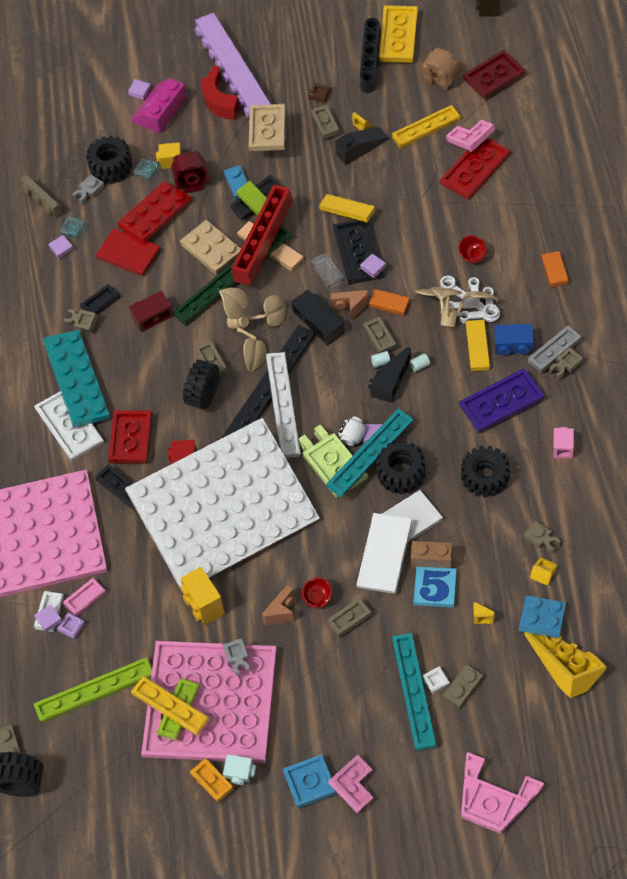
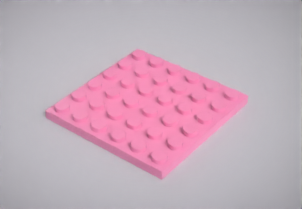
M87 469L0 489V597L108 572Z
M156 641L151 681L171 694L174 693L180 678L199 684L200 688L192 707L209 717V722L198 736L182 728L177 741L157 735V730L164 715L148 705L141 752L142 757L204 760L206 758L208 761H226L227 754L252 758L254 763L266 764L277 654L276 646L244 645L249 658L245 661L249 665L250 673H247L246 669L242 667L239 668V676L237 677L233 669L234 664L229 666L223 644Z

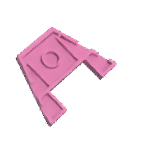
M467 752L461 818L501 834L543 789L544 783L526 776L518 795L478 779L485 759Z

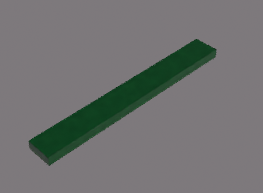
M282 225L264 261L271 253L292 238V233ZM234 262L173 312L174 316L185 326L190 324L221 298L220 290L232 288L238 283L234 282L231 270Z

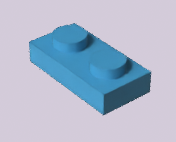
M240 165L223 170L235 201L240 198L236 194L237 190L247 183Z

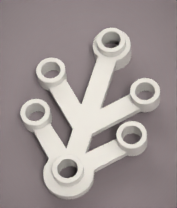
M452 276L442 277L440 281L441 287L461 291L462 294L456 296L463 299L466 292L455 285V279ZM475 277L470 278L468 281V287L471 291H479V280ZM491 287L483 289V292H490L494 296V290ZM467 298L462 309L476 308L479 311L460 312L459 321L465 324L470 319L483 318L487 322H495L500 317V310L496 305H493L492 298H484L486 299V305L480 302V298ZM450 301V306L456 307V311L461 302Z

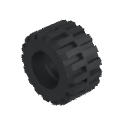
M109 136V138L102 137L100 140H95V143H91L90 148L87 149L86 158L90 173L100 181L102 180L103 183L119 182L122 178L125 179L127 177L126 174H130L133 167L129 146L123 139L120 140L119 137L113 138V136Z
M394 441L395 444H387V448L383 447L381 453L377 455V477L379 483L384 485V489H391V493L396 491L399 494H403L405 491L411 493V489H418V484L422 485L423 478H425L423 452L421 453L419 447L415 448L413 443L407 444V441H403V443ZM399 463L411 466L408 470L401 472L392 469L394 465Z
M0 753V792L19 797L38 793L44 770L43 763L23 753Z

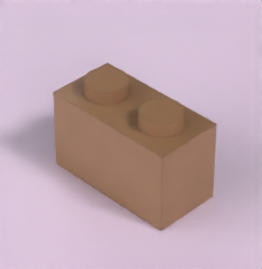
M412 541L411 570H416V567L451 568L452 543Z

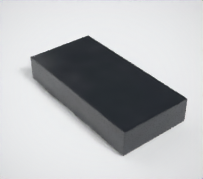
M107 284L82 302L80 308L98 315L120 299V296Z

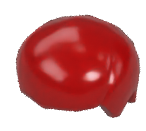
M468 235L459 242L458 250L463 260L476 264L483 261L487 256L488 247L482 238Z
M321 577L309 580L302 588V600L309 607L314 609L322 608L329 603L332 597V586L326 579Z

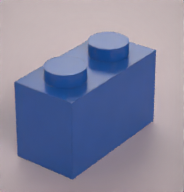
M532 324L494 326L495 354L533 353Z

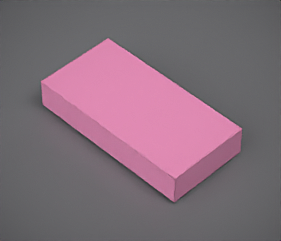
M92 578L63 601V604L74 616L78 617L107 592Z

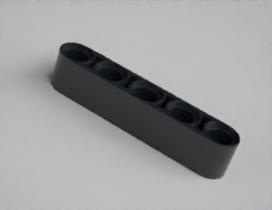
M369 18L364 23L360 65V88L364 93H371L376 88L380 46V22L376 18Z

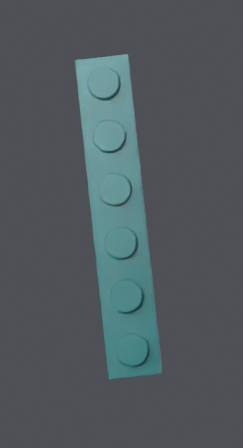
M398 408L327 482L326 487L342 498L376 462L377 455L381 453V449L383 447L387 448L389 443L393 444L412 424L413 419Z
M412 633L392 636L415 751L436 748Z

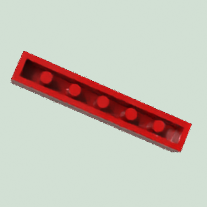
M273 184L231 268L234 282L252 285L293 202L289 188Z

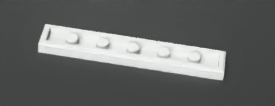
M285 352L266 354L279 448L285 458L300 457Z

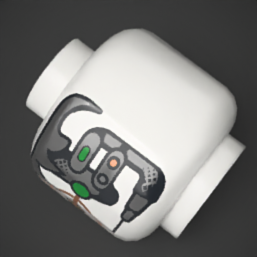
M354 416L352 419H344L338 431L340 441L348 446L360 444L366 432V427L362 424L363 421Z

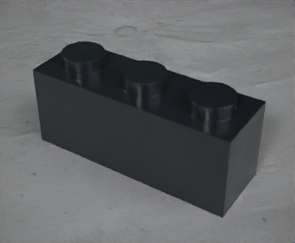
M306 290L291 301L292 312L310 330L314 331L327 346L344 334L343 320L339 316L336 317L331 308L321 302L317 294Z

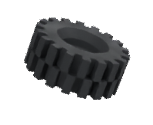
M200 359L193 363L192 368L189 370V375L186 377L187 380L184 383L185 389L183 390L184 395L182 397L184 404L201 410H205L208 407V404L212 402L211 399L214 398V392L217 390L216 386L219 382L220 369L218 365Z
M479 446V450L473 448L472 454L467 452L466 458L463 457L461 464V479L464 487H468L470 493L475 491V496L478 497L480 493L483 494V497H487V494L490 493L491 497L496 496V491L500 494L503 491V487H507L510 479V465L504 452L500 454V449L498 448L492 450V446H488V449H484V446ZM489 468L493 470V474L489 477H482L478 474V470Z

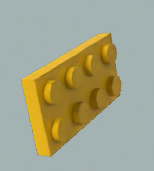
M384 6L379 62L413 63L418 6Z

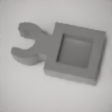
M90 175L79 185L80 190L73 193L74 200L81 197L79 199L80 204H84L88 196L93 198L104 188V183Z
M242 638L223 644L229 666L234 664L235 675L239 676L238 670L242 667L246 669L247 673H250L249 665L245 661L249 658Z

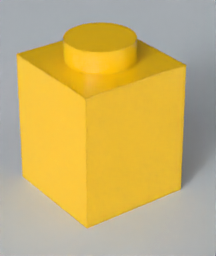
M180 142L159 144L156 160L160 162L161 169L171 168L174 156L182 154Z

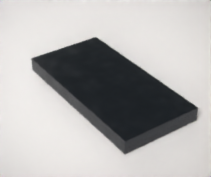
M352 220L333 224L348 285L384 278L383 270L373 278L360 269V265L371 254L379 258L369 221Z

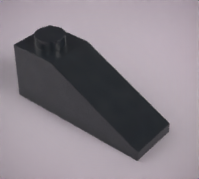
M379 127L349 132L335 141L336 155L347 165L388 141L389 138Z
M410 347L405 348L380 368L374 378L370 379L368 389H370L371 397L390 403L393 402L411 360Z

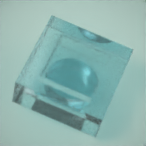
M142 158L135 168L134 174L135 176L151 180L158 169V164Z
M67 216L60 229L61 234L77 239L85 226L84 221Z

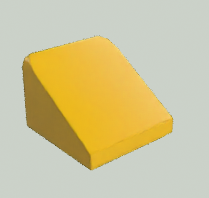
M355 112L352 113L353 126L359 130L374 127V125Z
M540 557L532 568L530 578L548 585L558 565Z
M473 602L474 624H493L494 611Z

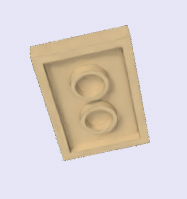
M285 104L250 105L249 151L285 150Z
M207 220L180 240L181 246L216 275L235 261L241 250L239 246Z

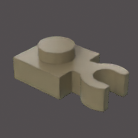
M72 309L67 311L72 315L70 319L64 318L67 324L73 325L76 329L88 332L93 331L98 318L96 313L81 309L78 314Z
M568 347L556 358V363L551 365L550 373L552 374L556 370L560 371L557 374V379H561L564 376V371L567 370L571 373L583 362V357Z
M537 521L524 533V539L539 549L544 545L547 552L551 554L554 553V548L550 545L556 544L560 546L561 543L557 537H550L552 531Z

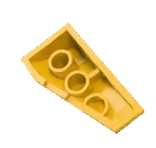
M528 632L524 633L556 684L569 698L587 692L606 670V665L589 651L585 653L579 650L578 645L573 642L568 644L561 640V636L556 638Z

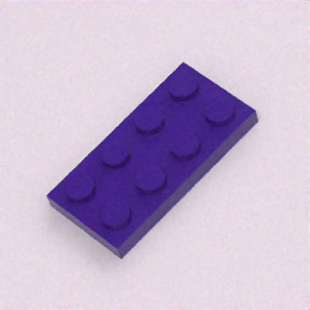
M523 368L459 401V406L477 432L481 433L544 400V394Z

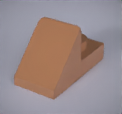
M367 290L331 293L332 310L350 308L351 320L354 319L368 305Z
M288 585L284 587L262 613L264 624L271 625L294 621L293 612L287 609L294 602L293 589Z

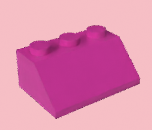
M170 78L158 83L130 119L131 122L161 133L187 98L185 85Z

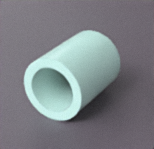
M387 351L371 356L373 367L384 366L390 361Z
M423 353L410 360L409 364L411 369L417 372L429 366L430 361L427 355Z

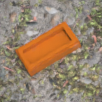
M560 252L542 254L541 259L550 287L568 284V277Z
M374 289L369 307L404 316L410 298Z

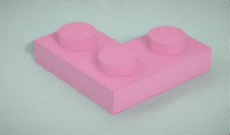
M480 120L471 130L456 126L446 136L447 142L473 151L495 131L494 124Z
M359 755L355 756L328 781L356 813L373 799L372 795L359 783L372 771Z

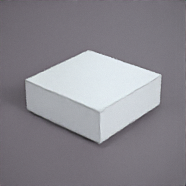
M440 666L422 675V679L432 695L450 686V682Z

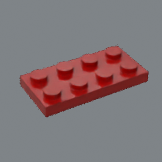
M164 181L117 222V225L120 229L145 244L192 202L191 196Z

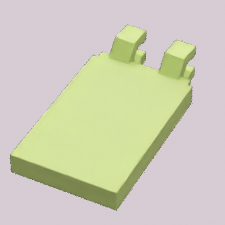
M319 425L314 428V435L320 442L313 446L306 435H303L299 438V445L304 451V459L326 485L352 457V454L334 433L328 435L326 430ZM365 473L349 490L368 479V474ZM332 492L336 499L339 498V496Z

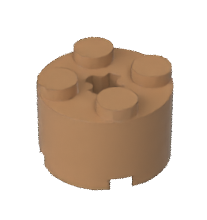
M438 48L434 49V51L431 50L420 68L424 76L423 80L427 84H438L440 88L446 90L460 70V62L457 58L456 60L451 58L452 54L446 50Z

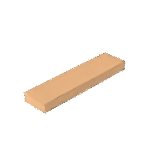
M248 221L237 232L238 237L245 241L253 223ZM282 244L269 256L290 271H293L304 260L301 254L285 244Z

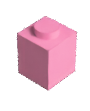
M567 427L554 428L553 458H573L574 429Z

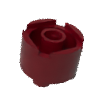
M194 151L174 156L171 170L176 187L184 190L186 193L202 190L206 182L208 184L210 175L206 161L201 153Z

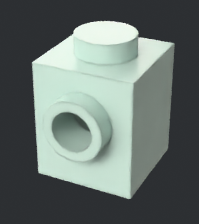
M227 754L223 776L226 779H231V782L234 784L244 785V782L250 783L251 777L254 778L256 765H253L252 758Z

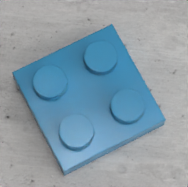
M526 595L519 631L559 638L566 602Z
M322 754L283 768V773L297 809L337 794L328 783L331 776Z

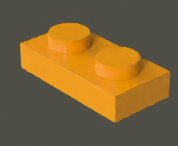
M206 758L190 771L191 776L217 803L234 790L233 786Z

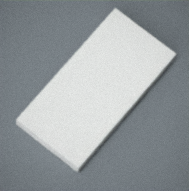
M61 392L34 406L71 462L104 444V440L92 423L72 427Z
M373 513L356 584L357 588L396 594L413 522L412 518Z

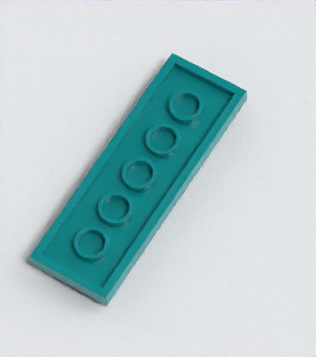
M79 330L44 337L43 343L72 427L108 420L109 412Z

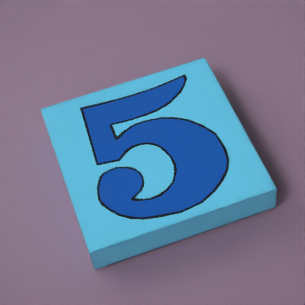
M416 567L414 605L454 608L456 569Z

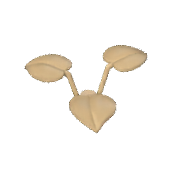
M431 287V289H418L414 292V295L422 294L438 297L442 314L440 325L450 327L455 326L456 316H460V311L467 298H492L498 302L497 297L486 292L470 291L466 292L457 311H455L456 307L450 306V295L462 294L461 291ZM445 297H446V306H444V301H443V298H445Z
M238 288L222 289L219 292L223 300L224 310L228 316V327L230 329H237V332L250 337L244 343L243 353L248 372H253L264 363L267 350L263 341L257 340L256 336L243 329L248 326L249 320L267 317L269 326H279L283 323L287 314L285 301L277 295H271L264 302L263 308L266 314L247 317L244 315L245 312L243 310L248 305L245 292Z

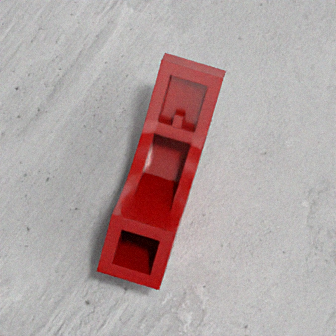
M213 65L211 72H208L207 78L202 77L201 80L204 103L216 116L236 120L239 110L238 96L224 94L218 90L221 80L220 66Z

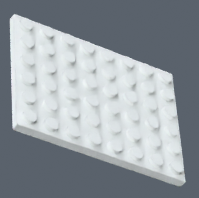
M263 418L125 488L179 588L182 586L180 578L199 567H202L208 578L320 519Z

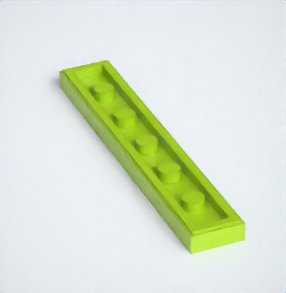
M146 657L36 702L34 707L42 724L136 685L143 676L151 679L152 667Z

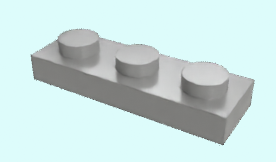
M568 325L528 358V363L542 373L555 363L556 358L568 347L572 349L578 344L582 336Z

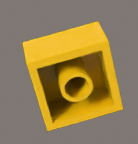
M202 567L180 578L182 597L187 606L191 605L192 613L197 621L201 620L202 624L206 626L225 615L221 596Z

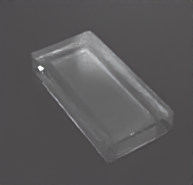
M327 253L310 260L311 265L328 289L344 282L343 275Z

